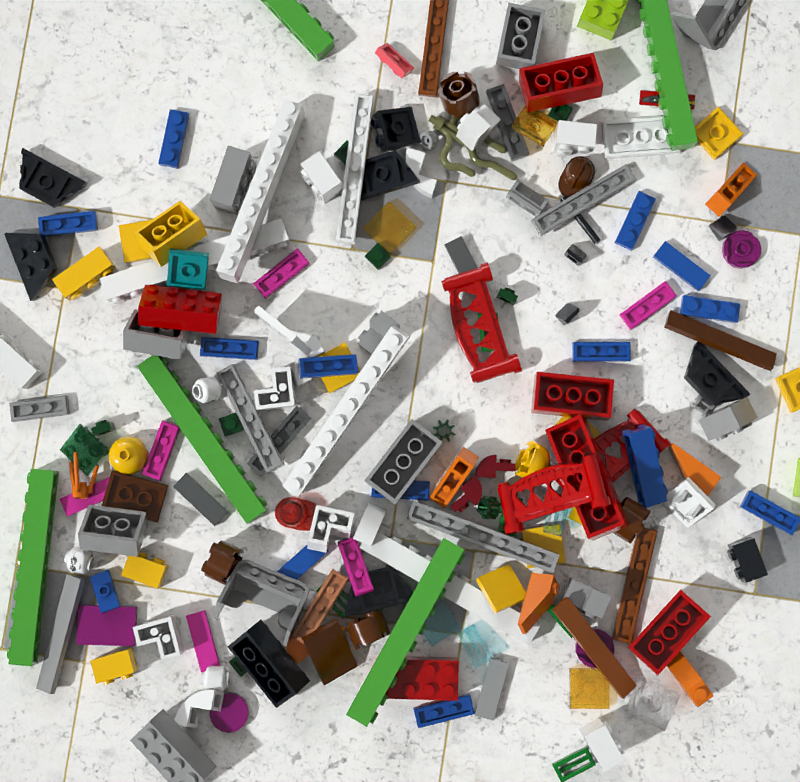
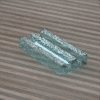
M569 509L563 512L559 531L555 530L560 511L555 513L552 529H548L551 514L547 515L543 532L562 537Z
M474 624L457 633L475 668L492 660ZM470 630L474 631L487 656L485 659L469 632ZM466 633L480 659L479 662H476L463 634Z

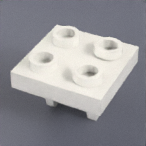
M689 477L669 491L666 495L667 502L663 503L687 528L716 506Z

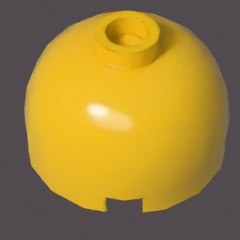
M123 437L112 444L108 458L111 466L116 471L132 475L145 467L148 459V450L140 439Z
M535 441L528 442L526 445L529 447L526 450L522 449L516 459L515 464L518 471L515 472V475L521 478L551 466L549 452L544 446Z

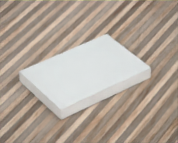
M257 306L254 310L255 313L271 328L305 355H309L312 352L294 333L260 306Z

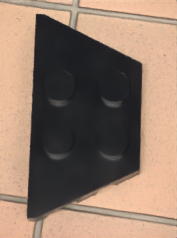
M22 148L19 189L55 208L87 186L88 183Z
M396 150L366 159L360 201L418 184L420 180Z
M5 233V238L30 301H35L38 299L37 295L40 290L47 286L49 279L58 270L45 235Z
M697 341L694 344L684 379L710 406L740 400L750 395L745 387L702 343Z
M392 566L368 571L374 591L355 597L351 585L344 615L349 617L407 603L413 592Z

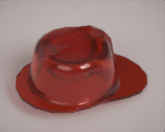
M287 497L277 504L275 517L284 527L309 531L316 504L304 499Z

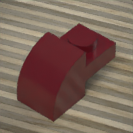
M490 455L479 462L475 476L496 478V471L515 472L516 464L511 463L509 459H500V463H497V455Z
M473 476L460 487L464 495L450 506L455 513L458 510L460 513L469 506L467 503L469 501L474 506L480 501L482 486L476 476Z

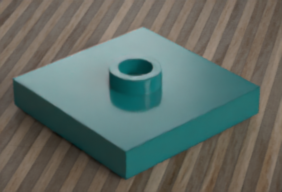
M170 248L167 286L205 290L209 253Z

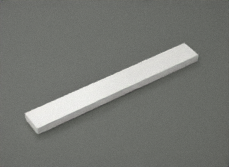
M355 93L336 235L337 243L355 245L373 95Z

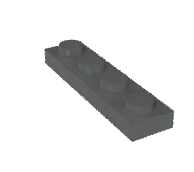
M502 84L487 89L486 94L492 111L501 119L498 127L511 162L529 156L530 153L505 85Z
M298 406L291 411L271 435L280 455L312 419ZM255 453L247 465L260 476H263L266 471L257 453Z

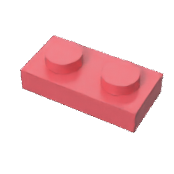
M389 43L378 47L375 51L380 60L386 63L393 70L394 74L401 79L411 74L414 69Z

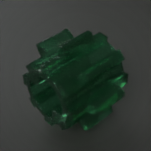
M448 419L443 424L438 420L439 426H433V429L437 430L434 436H439L441 441L446 438L450 442L449 436L456 435L451 432L455 425L449 426ZM448 427L449 434L441 436L438 431L439 428Z
M483 496L477 504V512L482 515V519L495 520L498 514L502 512L501 503L494 496Z

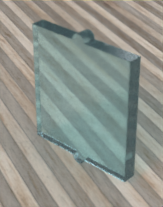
M444 601L436 605L437 608L433 616H428L424 622L427 624V627L422 635L426 636L431 646H434L460 629L453 617L454 613L449 611Z

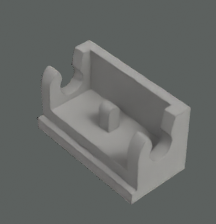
M519 179L516 180L506 198L535 217L541 214L549 202V199L544 198L523 184Z

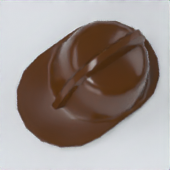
M579 156L572 158L567 163L558 182L559 190L563 196L566 195L569 198L591 184L595 176V166L592 161L586 157Z

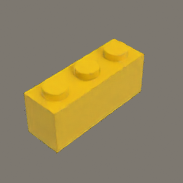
M98 246L52 280L66 299L76 300L82 296V292L87 288L95 287L100 278L113 274L116 266L106 252Z

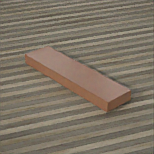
M334 569L331 570L291 637L303 643L302 637L321 627L348 583V577Z

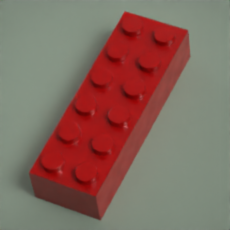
M580 414L546 429V434L558 464H581L584 461L583 457L595 455V458L598 459L606 494L610 496L612 505L592 510L591 503L589 502L575 507L587 538L594 541L630 526L587 419ZM581 473L569 477V482L579 491L582 481Z

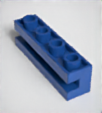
M640 425L636 427V430L627 429L622 431L638 503L648 508L667 502L666 495L668 491L663 483V469L659 465L658 458L660 454L654 442L656 438L655 432L649 426Z

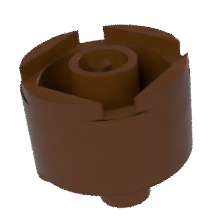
M458 71L452 72L440 81L438 93L443 108L448 114L453 115L455 118H462L466 113L469 114L480 105V97L475 79L468 72H464V74H458Z
M625 497L621 501V506L630 526L613 532V534L631 544L636 533L640 534L645 524L642 522L648 518L651 511L631 498Z
M221 540L218 544L215 542L212 544L209 550L211 555L208 561L206 560L203 563L201 571L204 572L206 577L226 585L236 564L242 560L243 557L239 555L244 553V550Z
M377 610L366 614V619L362 621L360 618H357L347 623L349 627L346 629L355 650L360 649L359 644L363 647L385 637L383 634L385 632L387 635L391 634L382 612L378 613Z

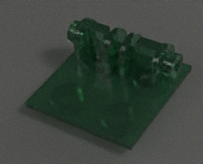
M79 424L60 451L73 463L74 452H77L79 469L88 476L100 459L109 453L108 446L99 442V438H95L96 436L88 430V427Z

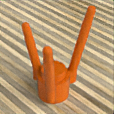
M74 452V468L73 462H69L72 498L88 499V495L93 494V486L99 465L95 466L89 486H87L86 482H79L78 453Z

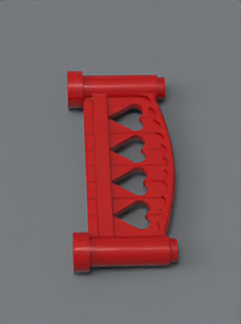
M488 262L480 264L478 268L444 278L445 280L441 282L444 292L448 291L450 293V312L453 328L464 355L473 367V371L470 372L473 383H480L514 372V374L522 372L517 354L510 356L508 354L486 283L493 281ZM460 292L477 295L468 307L464 308L461 306ZM466 310L482 313V316L473 326L467 324L468 318L464 315ZM473 328L488 332L479 344H474L472 341L473 336H471L470 330ZM479 346L494 350L485 362L478 360L479 355L476 353V348Z
M636 408L626 415L629 418L627 421L610 428L595 438L600 454L605 456L607 471L612 483L630 469L625 443L620 440V436L623 435L622 431L627 429L636 430V427L640 425L651 427L655 432L656 438L654 442L659 454L671 444L667 438L664 439ZM613 442L619 443L621 458L608 455L606 448L611 447ZM561 478L557 483L563 489L565 481Z
M595 455L583 457L584 461L581 464H559L537 470L518 480L513 485H510L509 482L498 484L497 490L506 526H504L505 534L510 535L524 531L523 522L589 502L591 503L592 510L611 506V499L606 494L598 459L595 458ZM581 473L582 481L578 491L569 482V477ZM563 478L565 484L560 496L552 488L551 483L554 480L558 482ZM546 484L547 492L543 501L534 492V488ZM526 489H529L530 497L526 506L518 498L517 494L519 491L525 492Z

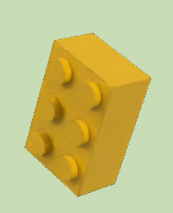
M181 201L133 232L141 248L160 267L169 262L170 248L187 250L208 235L201 219Z

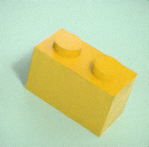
M141 551L138 557L128 556L121 576L157 589L162 586L169 565L164 564L165 560L154 557V559L146 557L147 554Z
M132 647L100 656L90 661L96 684L103 682V685L115 682L114 678L121 677L122 680L133 677V673L138 670Z

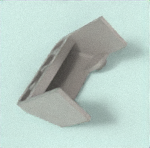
M705 0L696 16L673 11L670 15L683 34L707 49L717 50L722 45L749 0Z
M241 560L236 564L216 602L214 619H218L225 605L238 608L244 603L245 599L280 613L278 624L282 629L287 630L282 645L283 648H286L306 603L309 588L305 583L250 560Z

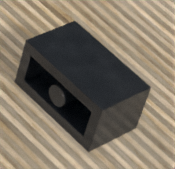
M748 537L728 544L729 550H727L730 560L734 561L736 567L734 572L738 580L740 579L741 582L747 583L768 575L755 538Z

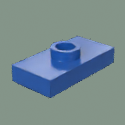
M106 570L90 576L101 614L120 608L110 571Z

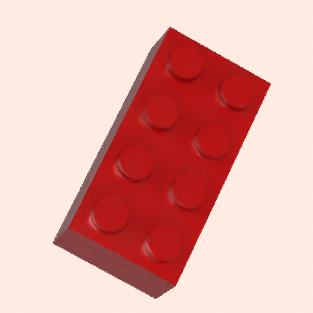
M594 53L519 68V84L528 113L600 98L602 96L604 84Z
M145 285L138 305V325L216 334L221 315L222 293Z
M536 372L534 375L531 413L575 417L581 414L586 419L608 421L612 415L614 379Z
M680 589L630 644L628 649L658 676L711 616Z
M406 656L405 659L408 661L403 670L399 669L395 676L398 679L394 687H389L385 693L388 695L387 699L458 701L459 660L452 657Z

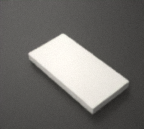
M664 116L601 122L604 159L680 154L681 150L672 151L671 147L667 145L666 135L668 133L662 123V117Z

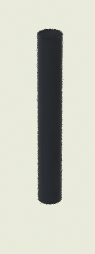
M565 195L562 199H560L561 202L567 199L568 197ZM581 214L574 217L593 243L597 244L601 239Z

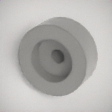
M425 131L419 136L420 146L423 150L429 151L436 148L439 138L434 132Z

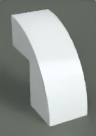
M407 147L406 163L420 180V183L413 186L423 195L432 198L437 180L420 175L425 160V153Z
M316 335L305 342L312 352L309 355H305L299 350L295 359L294 373L299 387L313 381V379H300L298 359L318 357L325 353Z
M369 502L353 539L372 546L387 509Z
M204 690L195 693L182 704L174 721L179 726L197 728L201 709L221 712L224 692Z

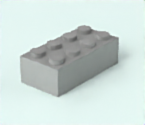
M411 419L364 480L365 483L396 505L443 442Z
M164 709L154 716L130 740L168 782H203L217 767Z

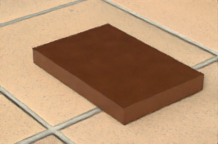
M112 470L102 506L146 512L147 520L158 523L169 485Z
M337 619L302 637V641L324 686L358 666Z

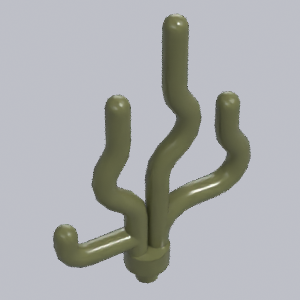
M431 115L428 121L434 124L433 129L442 133L446 138V143L440 153V162L446 169L461 171L470 177H474L476 174L473 169L464 164L448 161L447 155L453 146L454 140L467 148L472 162L477 166L492 168L511 180L517 179L516 173L499 163L480 159L477 156L476 149L472 152L456 137L458 132V125L456 123L459 118H455L452 115L451 119L448 120L441 115L438 118ZM489 135L483 140L484 143L498 152L506 153V147L493 140Z

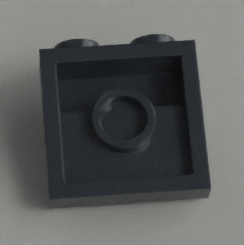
M412 107L379 110L372 116L371 127L376 129L375 143L377 147H380L381 152L399 150L401 147L415 146L421 143Z

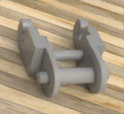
M698 394L695 398L696 403H692V409L696 408L702 413V417L704 415L707 416V411H711L715 405L710 406ZM700 402L707 406L705 410L698 405Z

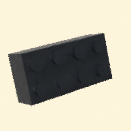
M261 619L227 646L276 708L296 695L310 682L305 672L301 670L293 657L282 647L280 641L277 640Z

